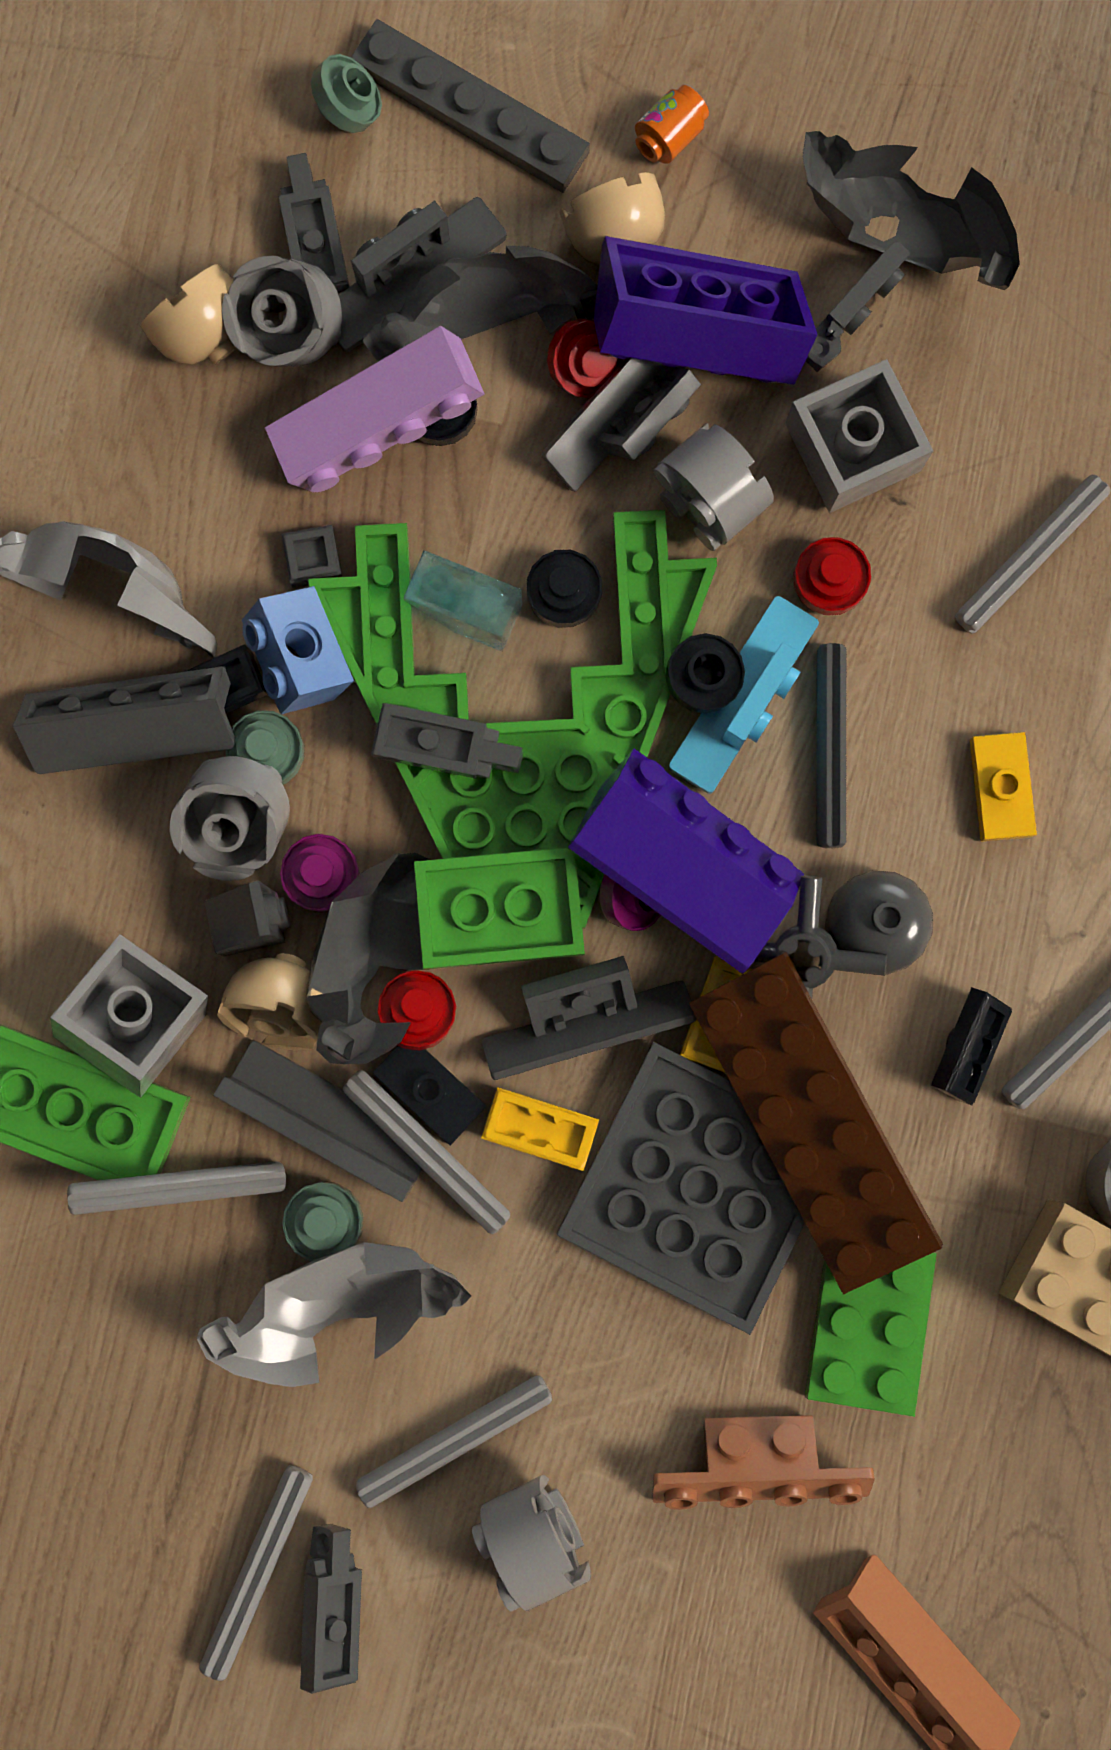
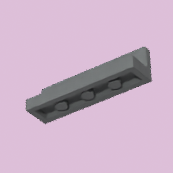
M223 666L29 693L24 696L13 728L37 774L232 749L235 743V736L224 710L231 683Z
M253 1041L250 1043L231 1077L224 1076L213 1095L401 1202L407 1198L423 1170L344 1093L343 1089L259 1042Z

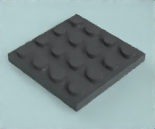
M652 1042L557 1235L751 1335L805 1222L730 1080Z

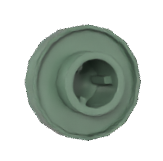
M342 54L330 55L313 71L310 82L313 97L323 117L335 126L351 133L363 132L380 116L382 107L380 91L372 76L357 61Z
M258 710L244 715L232 726L235 743L232 749L226 750V757H243L254 760L262 765L272 766L281 775L283 785L288 783L298 773L304 761L305 745L300 731L286 716L275 711Z
M321 1181L303 1187L292 1196L284 1210L282 1226L286 1241L294 1252L308 1261H314L355 1246L362 1234L364 1217L359 1201L350 1190L338 1183Z

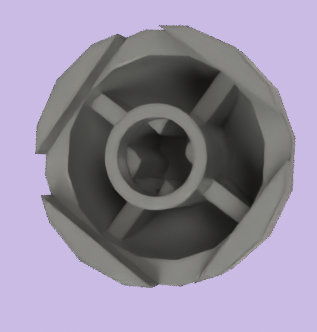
M872 870L852 877L834 893L830 901L831 904L828 908L825 930L831 935L837 949L887 955L885 975L908 968L923 955L933 933V912L926 894L913 880L896 872Z

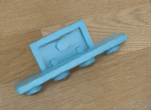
M776 596L740 651L745 668L743 687L737 697L721 710L700 714L669 764L670 771L707 794L714 792L746 739L749 738L757 743L773 715L766 712L765 709L773 696L776 694L784 699L801 672L792 666L819 625L818 619L781 596Z

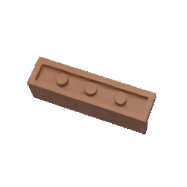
M871 1555L865 1558L848 1586L821 1598L813 1614L932 1750L1010 1749L1021 1725L1018 1716L878 1556Z

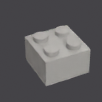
M887 359L793 401L785 422L829 513L921 472L933 453V449Z
M119 934L50 1017L53 1037L141 1098L206 1016L208 995Z

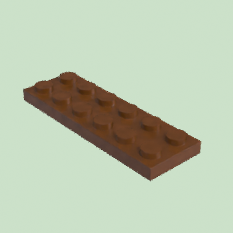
M787 952L689 1003L843 1295L942 1249L943 1243Z

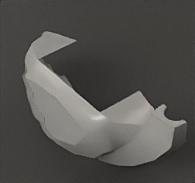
M65 521L46 523L32 530L29 535L11 531L0 538V575L58 600H61L80 555L131 573L117 606L158 623L154 635L178 641L189 649L193 645L203 648L209 656L215 658L218 645L215 636L184 608L181 589L172 570L152 552L107 530Z
M363 1242L314 1260L264 1284L239 1323L234 1324L228 1317H220L200 1328L197 1340L206 1359L234 1375L268 1384L289 1387L319 1383L317 1352L313 1337L326 1326L341 1319L376 1317L375 1360L402 1340L418 1318H436L446 1315L451 1307L465 1304L471 1295L452 1273L423 1261L419 1254L410 1248Z

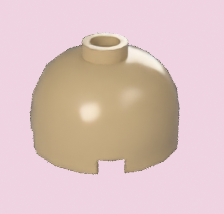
M647 172L638 173L641 184L627 186L624 177L611 180L588 190L570 201L573 213H569L564 209L560 211L559 214L568 238L575 251L588 262L600 265L602 243L605 236L652 245L658 241L664 229L665 211L661 192L654 174Z
M219 264L212 265L180 287L182 291L170 301L167 298L163 300L140 324L141 329L145 332L151 343L165 357L179 364L193 365L207 358L214 365L220 363L237 349L227 335L222 318L225 293L228 294L233 279Z
M284 953L277 954L275 958H261L243 965L234 973L224 991L217 1013L222 1023L236 1033L247 1037L251 1028L269 1035L264 1039L263 1044L293 1051L314 1049L318 1039V1031L322 1024L312 1014L306 1002L310 970L306 969L307 964L294 955ZM313 988L311 990V996L322 994Z

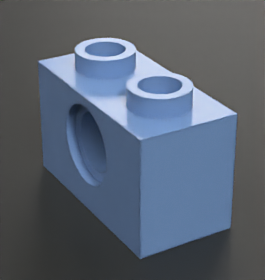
M314 586L259 598L241 620L243 623L244 640L249 649L255 652L263 671L264 688L269 697L275 700L281 715L334 701L354 681ZM286 646L293 648L299 657L290 653Z

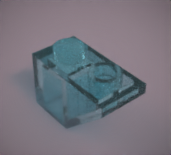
M424 550L404 595V601L455 633L503 652L522 607V589Z

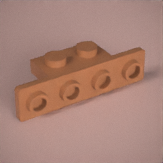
M813 1415L705 1418L704 1439L707 1472L656 1473L653 1475L652 1498L654 1503H665L667 1508L677 1510L693 1508L697 1506L698 1502L720 1501V1505L727 1508L746 1507L752 1504L753 1500H774L777 1505L789 1507L802 1505L808 1499L829 1498V1501L836 1505H850L858 1503L862 1500V1497L870 1495L875 1478L874 1470L871 1467L819 1469Z

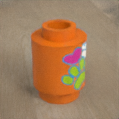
M682 85L678 90H669L635 124L637 135L635 143L641 154L651 162L659 161L669 164L704 129V121L709 117V109L703 98L687 85Z

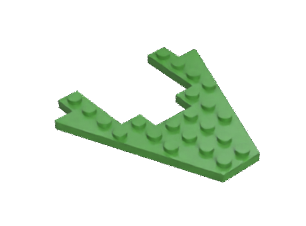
M665 510L613 513L622 665L570 667L573 719L485 723L487 728L499 731V743L523 748V758L519 773L492 768L489 779L480 777L474 779L395 762L442 859L567 848L600 786L627 755L635 748L645 757H648L671 694L665 677L667 661L676 647L692 636L717 567V558L668 560ZM407 523L355 526L357 576L308 579L309 587L314 586L345 661L376 724L378 725L382 703L469 720L466 673L415 675ZM575 853L582 929H585L605 874Z

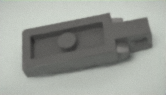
M306 153L287 156L292 186L280 188L281 195L279 196L291 259L319 267L331 280L337 292H343L350 285L329 186L326 185L325 179L313 181Z
M894 241L816 328L818 335L806 359V362L816 372H819L840 354V336L844 333L843 329L852 335L872 313L865 305L876 292L884 299L905 276L898 267L911 253L899 241Z
M382 703L371 755L378 759L464 777L489 779L492 768L519 773L523 758V748L499 743V731L487 728L485 723Z
M334 1524L313 1527L310 1547L312 1559L307 1560L305 1569L307 1573L304 1580L300 1689L311 1694L356 1683L358 1680L362 1569L355 1567L354 1555L350 1553L351 1530Z

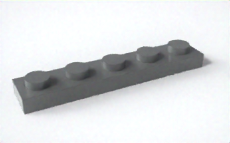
M379 19L375 20L351 56L352 59L367 70L376 84L562 193L565 192L589 154L590 143Z

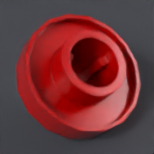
M583 318L567 322L555 333L549 344L547 355L549 373L557 386L571 395L591 398L623 362V359L616 358L610 354L600 353L594 320Z
M840 537L822 538L811 543L800 554L793 572L794 589L800 601L810 610L823 615H841L854 609L866 595L871 582L870 563L865 553L853 542Z
M413 970L401 973L387 983L379 997L378 1018L380 1023L411 1022L402 1041L397 1044L404 1049L420 1051L434 1047L447 1037L454 1025L456 1003L453 992L443 979L431 972Z

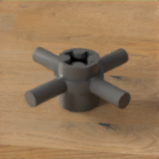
M801 876L797 925L786 930L775 943L767 942L754 961L766 963L787 952L811 999L813 997V988L825 983L835 970L885 976L887 955L839 950L831 935L823 928L818 927L822 877ZM798 942L809 943L808 952L811 956L820 958L819 967L802 965L799 968L794 964L792 958L795 956L794 952L798 949Z

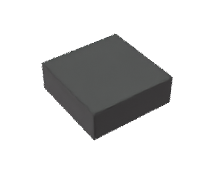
M332 525L281 534L289 581L292 588L309 585L308 579L342 577Z

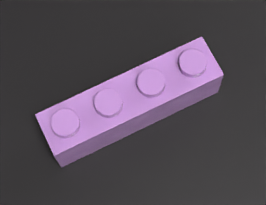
M439 326L271 423L265 429L287 482L311 492H321L335 486L340 480L338 476L353 468L368 467L378 462L383 456L382 452L395 444H406L421 438L427 432L426 427L442 418L452 419L464 414L471 408L470 402L485 394L461 338L444 327Z

